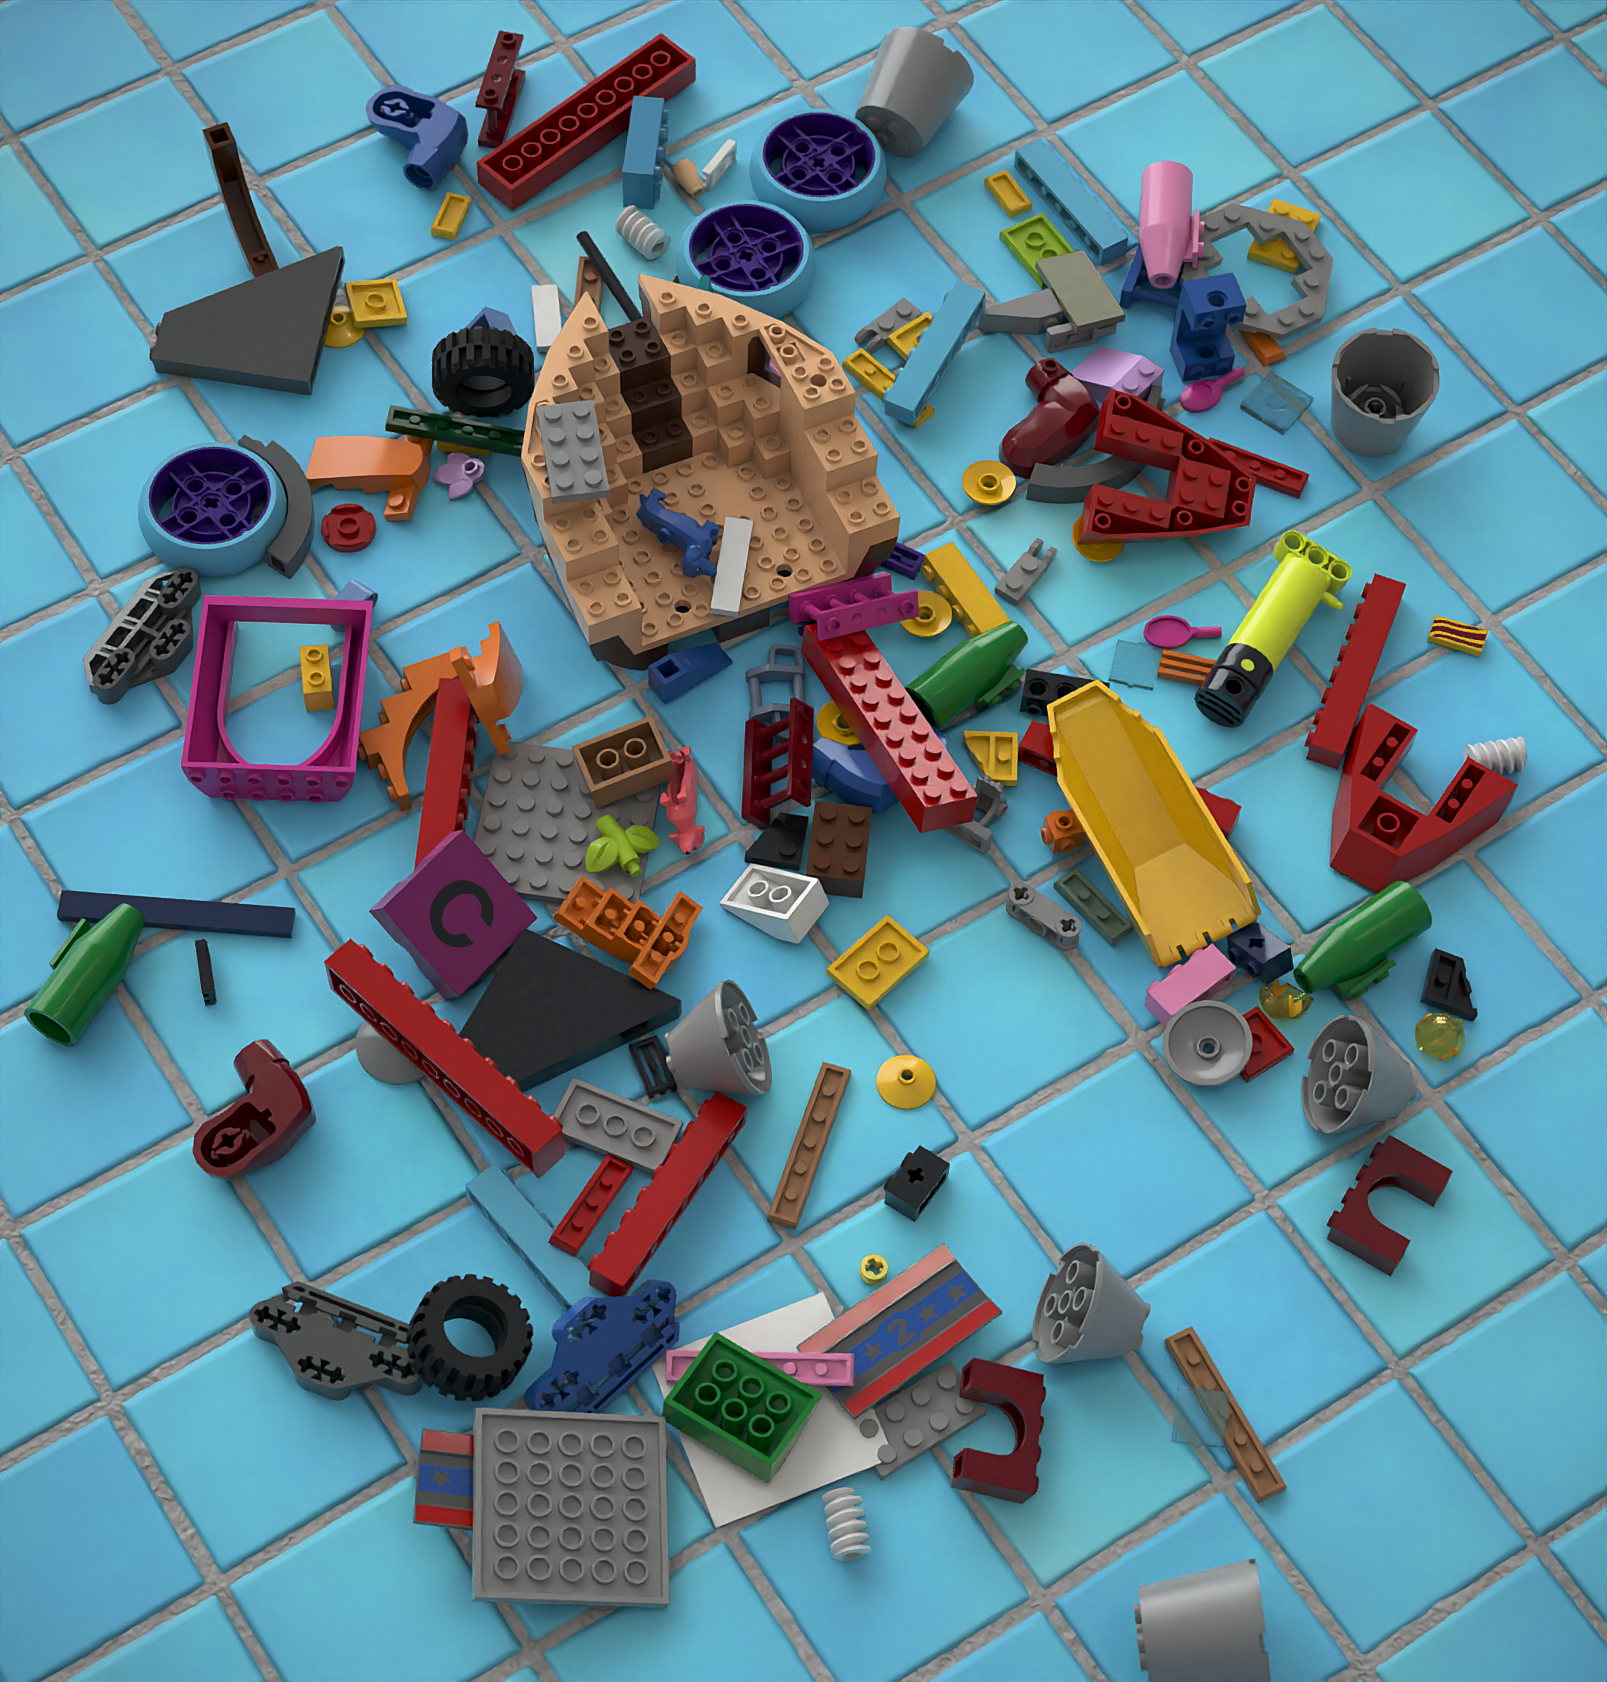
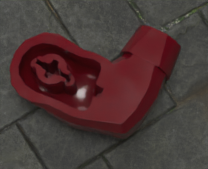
M267 1039L254 1041L243 1048L233 1062L243 1086L250 1094L237 1100L226 1111L203 1123L194 1134L192 1152L196 1163L211 1177L225 1180L239 1178L282 1158L316 1122L313 1103L299 1075L290 1067L286 1057Z

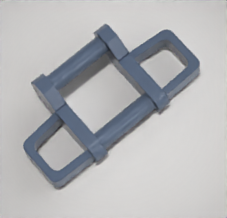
M772 644L767 653V664L747 670L745 677L750 690L751 711L749 712V720L755 718L762 723L772 721L774 724L790 716V704L771 703L762 706L760 683L768 680L792 682L794 697L805 703L803 680L806 675L800 647ZM775 654L792 656L795 665L775 664ZM783 731L775 735V739L781 744L789 740V734Z

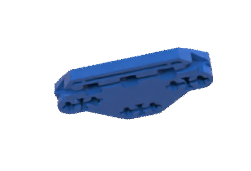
M653 1279L644 1282L631 1295L602 1298L584 1297L580 1299L552 1327V1337L557 1343L552 1365L525 1391L524 1402L527 1408L537 1411L565 1412L577 1401L579 1405L573 1412L600 1413L679 1340L680 1323L674 1322L677 1297L674 1286L670 1282ZM666 1320V1325L656 1335L650 1328V1325L653 1324L655 1327H658ZM641 1343L643 1346L624 1364L618 1357V1354L621 1353L622 1356H626ZM609 1372L611 1376L596 1388L592 1394L586 1384L589 1383L591 1386H594ZM542 1393L545 1394L543 1396V1400L545 1402L543 1405L540 1404L542 1402V1397L540 1396Z

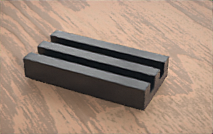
M205 939L196 940L195 947L205 1006L214 1005L217 999L208 944Z
M657 1035L629 1044L630 1054L648 1099L654 1098L656 1094L664 1095L668 1090H671V1092L677 1090V1084L667 1066L666 1057ZM649 1045H652L667 1083L663 1084L648 1049ZM641 1048L656 1084L654 1087L650 1083L637 1049Z

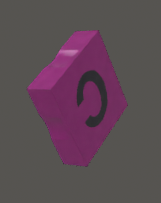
M464 830L449 833L420 861L411 875L397 883L369 910L392 939L411 955L418 969L444 999L459 997L520 936L523 929H527L537 919V916Z

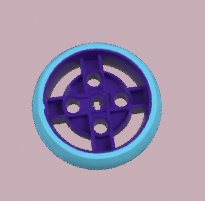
M805 109L779 118L761 134L755 144L750 161L751 183L759 201L772 204L788 212L807 231L837 230L860 220L871 211L879 200L887 177L885 155L875 135L854 117L829 109ZM780 156L782 158L781 173L774 176L769 167ZM862 164L867 171V175L857 184L854 181L856 166Z
M736 200L725 202L706 210L688 226L678 246L676 269L681 285L698 289L700 277L706 275L710 278L713 293L720 294L775 319H780L794 310L807 295L814 279L816 259L812 242L806 230L788 212L761 201ZM711 246L708 259L695 263L698 256ZM796 263L797 266L792 273L780 281L784 266Z
M219 442L191 445L166 457L147 477L138 503L139 526L151 550L172 568L176 569L182 566L196 571L200 577L228 576L244 571L258 563L267 555L266 550L280 534L287 514L285 491L277 474L268 463L245 448ZM174 495L171 514L158 521L162 508L170 497ZM265 498L267 503L263 513L250 526L254 505Z

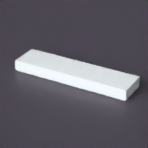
M726 516L710 613L738 617L753 520Z

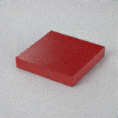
M1258 1006L1242 1015L1250 1027L1253 1041L1250 1060L1240 1073L1246 1083H1249L1292 1055L1295 1050Z

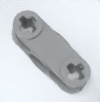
M1018 882L1010 887L1006 911L1011 917L1062 951H1070L1077 946L1081 922L1076 916L1060 907L1052 899L1033 889L1029 884Z

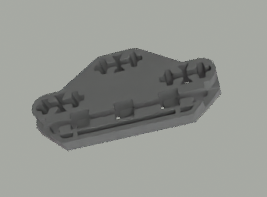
M182 566L146 579L82 660L89 688L92 693L97 695L99 701L107 705L117 703L128 689L172 674L193 648L192 608L201 597V588L196 571ZM169 580L168 583L161 590V586L163 585L162 581ZM147 604L151 605L148 611L145 608ZM125 632L129 633L126 638L122 636Z
M299 1281L281 1287L283 1294L258 1302L250 1310L249 1317L254 1334L264 1341L279 1346L294 1372L297 1384L303 1389L331 1400L340 1401L350 1395L352 1388L373 1383L406 1396L415 1395L422 1388L425 1376L422 1373L416 1374L412 1365L415 1359H409L407 1349L396 1345L397 1342L409 1345L406 1341V1335L410 1325ZM293 1300L303 1304L299 1312L296 1313L294 1312L296 1309L295 1305L289 1304L287 1301ZM321 1311L336 1318H341L342 1321L338 1329L334 1328L335 1321L320 1316L317 1312ZM359 1326L377 1334H382L379 1343L375 1344L376 1338L374 1336L356 1330Z

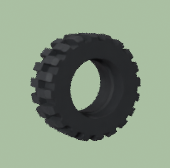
M475 326L474 329L463 328L457 333L452 332L446 338H442L432 353L433 393L444 407L448 406L451 411L455 413L461 412L465 416L476 415L477 418H484V416L499 417V414L503 413L505 415L510 414L514 409L519 410L534 392V353L527 342L517 334L513 335L511 331L505 329L501 331L497 327L482 328V326Z
M466 1274L463 1279L459 1275L448 1277L446 1283L445 1281L438 1282L430 1292L425 1294L409 1323L410 1327L407 1331L406 1341L409 1343L407 1347L408 1357L411 1360L415 1359L412 1367L416 1374L422 1373L425 1376L423 1382L431 1388L434 1385L440 1389L438 1393L445 1397L449 1393L455 1395V1400L465 1401L467 1397H471V1401L475 1402L483 1401L486 1395L489 1398L498 1395L502 1389H506L513 1382L531 1352L533 1343L530 1339L533 1336V1326L527 1324L530 1319L527 1309H521V1299L516 1294L512 1296L508 1293L509 1288L501 1283L498 1286L492 1283V1278L484 1276L483 1279H477L476 1274ZM452 1319H468L478 1323L490 1334L494 1342L495 1353L486 1357H474L459 1351L449 1341L445 1333L444 1322Z

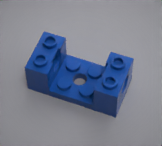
M1233 272L1182 282L1169 348L1182 382L1199 380L1215 375L1221 376L1232 371L1235 354L1225 331L1227 324L1234 325L1243 322L1247 306Z

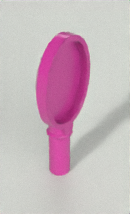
M1239 366L1216 380L1202 379L1189 384L1181 394V406L1192 413H1201L1212 409L1220 402L1223 387H1227L1230 383L1244 376V369Z
M1165 615L1148 621L1143 635L1145 640L1154 647L1174 649L1187 644L1191 638L1221 637L1222 628L1221 626L1191 627L1186 620L1180 617Z

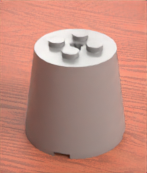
M898 27L884 37L855 113V119L862 122L875 135L882 149L898 156L911 157L918 155L967 96L974 84L973 71L964 56L958 50L952 52L943 45L944 39L928 31L913 27Z
M1376 327L1352 335L1340 346L1335 355L1331 373V427L1336 439L1347 450L1364 457H1382L1395 452L1404 444L1434 402L1440 387V368L1433 352L1423 341L1400 329L1393 328L1392 331L1377 330Z
M1255 1558L1138 1587L1140 1604H1134L1141 1671H1148L1149 1682H1271L1268 1651H1265L1262 1633L1266 1632Z

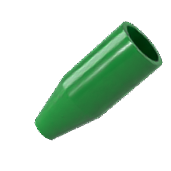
M1010 621L962 641L904 688L927 722L938 730L943 729L975 702L978 703L975 707L978 712L986 705L991 709L1002 700L1001 693L1005 690L1011 693L1022 683L1020 677L1026 670L1023 667L1018 670L1013 662L1028 643L1027 634L1019 624Z
M1399 880L1393 882L1326 930L1294 969L1295 981L1308 994L1337 985L1342 992L1338 995L1340 1000L1349 996L1353 1000L1368 991L1367 984L1372 981L1377 984L1390 975L1387 970L1396 965L1393 959L1387 961L1388 957L1430 929L1432 916L1425 900L1408 883Z
M123 903L93 927L90 926L87 920L81 919L50 961L49 965L53 969V973L25 1009L24 1015L28 1022L47 1038L64 1046H74L125 976L146 921L144 915L133 906Z

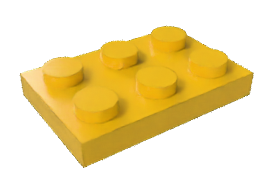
M1273 198L1267 211L1302 221L1313 234L1321 218L1319 213ZM1254 238L1247 255L1249 259L1292 274L1296 273L1301 263L1282 238H1278L1263 246H1260Z
M886 915L826 969V974L869 1011L929 957L930 951L889 915Z

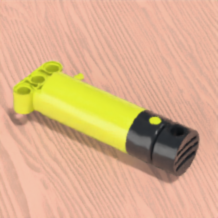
M1286 531L1275 546L1273 555L1279 562L1277 568L1195 694L1194 700L1201 713L1220 726L1233 728L1239 727L1244 723L1320 601L1338 611H1341L1344 606L1342 602L1331 594H1337L1343 589L1352 575L1351 567L1345 561L1297 531Z

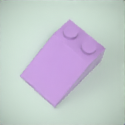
M1098 346L1071 374L1101 403L1111 389L1138 396L1147 402L1152 385L1162 386L1164 369L1144 356Z

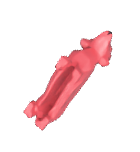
M686 746L682 747L680 752L668 751L676 778L669 780L665 792L661 793L660 804L666 806L667 820L676 828V832L669 834V839L675 841L685 855H689L692 851L701 848V845L704 843L705 827L696 826L695 823L699 773L691 756V748Z

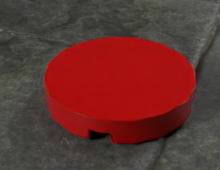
M346 503L335 506L327 516L323 517L321 532L324 542L330 548L339 552L353 553L371 544L376 534V522L373 514L370 511L364 510L363 506Z

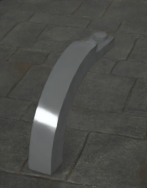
M1152 385L1147 403L1162 411L1165 399L1161 398L1163 387ZM1114 455L1103 461L1081 467H1054L1035 463L1028 483L1026 499L1052 504L1085 502V497L1094 484L1119 490L1137 477L1147 464Z

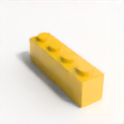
M953 541L924 555L922 573L928 582L931 581L936 588V592L949 602L952 616L964 626L968 638L1010 622L1008 616Z

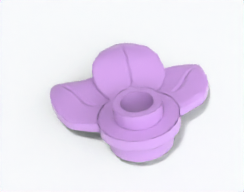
M456 452L447 456L448 464L442 465L437 469L433 480L437 483L449 485V499H457L468 494L472 490L473 484H477L484 479L486 467L482 460L470 458L466 453Z

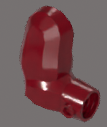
M1053 357L1042 359L1027 373L1025 384L1038 402V405L1032 409L1024 420L1007 432L999 445L1000 462L1006 465L1015 476L1024 479H1030L1035 463L1055 466L1072 456L1098 428L1100 409L1095 398L1081 382L1074 378L1073 374Z

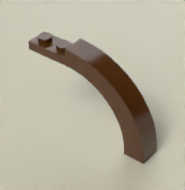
M224 122L203 129V137L216 184L249 271L256 278L279 269L252 202L241 166L237 144L228 123Z

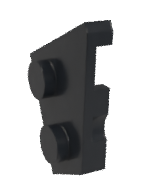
M780 812L745 852L744 862L799 871L809 817Z
M1436 948L1431 954L1420 1002L1473 1022L1478 1012L1476 1008L1472 1007L1469 996L1472 990L1470 982L1466 978L1464 960L1461 957Z

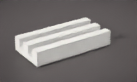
M728 139L702 170V175H704L702 182H704L703 187L705 190L710 192L736 161L737 144L735 141Z

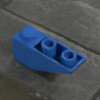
M717 643L672 652L648 666V685L662 702L666 704L733 664V661Z

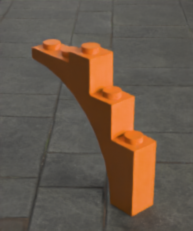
M466 646L461 647L464 654H468ZM450 651L403 667V679L400 680L403 693L380 700L382 712L378 713L381 726L360 732L357 754L360 761H366L370 771L377 769L381 780H387L389 786L386 787L389 799L391 803H397L400 811L411 808L410 793L406 784L404 769L407 751L413 736L424 719L436 707L439 678L459 679L451 663Z

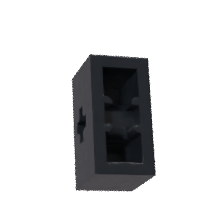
M919 1145L914 1153L909 1152L905 1156L900 1166L902 1168L897 1176L892 1174L883 1188L886 1191L884 1203L913 1222L918 1219L946 1181L950 1169L948 1162Z

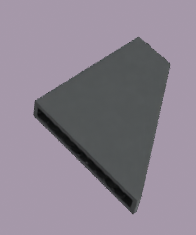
M336 246L165 312L162 322L156 326L157 340L155 345L151 346L149 352V359L153 362L155 371L311 395L345 265L343 247Z

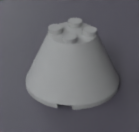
M728 979L718 983L670 1032L665 1033V1041L670 1055L666 1056L667 1066L671 1073L677 1072L681 1085L685 1090L693 1088L761 1096L770 1091L772 1069L765 1037H758L753 1023L758 1020L756 1013L742 989L734 981Z
M1347 1015L1335 1017L1322 1028L1315 1038L1307 1056V1059L1311 1060L1308 1077H1302L1301 1087L1303 1110L1308 1122L1315 1130L1326 1134H1336L1387 1119H1396L1405 1109L1408 1102L1415 1099L1417 1086L1413 1083L1410 1063L1404 1060L1362 1019Z
M1085 1242L1073 1245L1060 1257V1260L1064 1261L1056 1274L1050 1272L1040 1293L1032 1328V1342L1037 1343L1039 1352L1036 1351L1035 1353L1036 1356L1043 1362L1059 1364L1122 1357L1131 1350L1138 1351L1143 1342L1141 1332L1144 1322L1149 1316L1150 1305L1143 1301L1095 1246Z

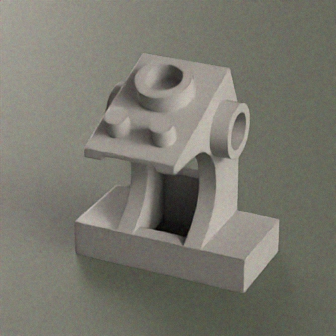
M988 775L984 779L978 776L976 784L971 786L978 795L975 809L986 814L985 817L979 822L973 820L972 822L942 828L984 855L990 849L993 832L988 829L996 818H1002L1008 808L1006 803L1008 799L1003 792L1004 785L992 781V778Z

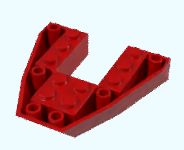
M1113 389L1110 390L1101 405L1094 450L1170 471L1165 502L1094 484L1085 497L1077 545L1160 542L1249 526L1257 479L1211 441L1138 396Z
M1368 703L1349 740L1332 815L1330 867L1378 894L1395 881L1406 882L1434 868L1498 823L1510 805L1518 784L1468 757L1429 815L1426 816L1382 791L1411 750L1418 729Z

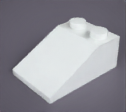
M753 863L747 867L720 901L722 908L774 938L796 944L800 943L830 904L819 879Z

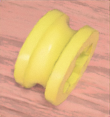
M877 1254L864 1257L860 1266V1277L863 1282L875 1286L885 1281L888 1271V1264L885 1258ZM869 1265L881 1268L879 1269V1274L874 1275L872 1271H869Z

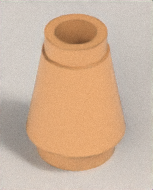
M689 159L677 162L672 168L675 180L692 198L702 195L705 189L695 163Z

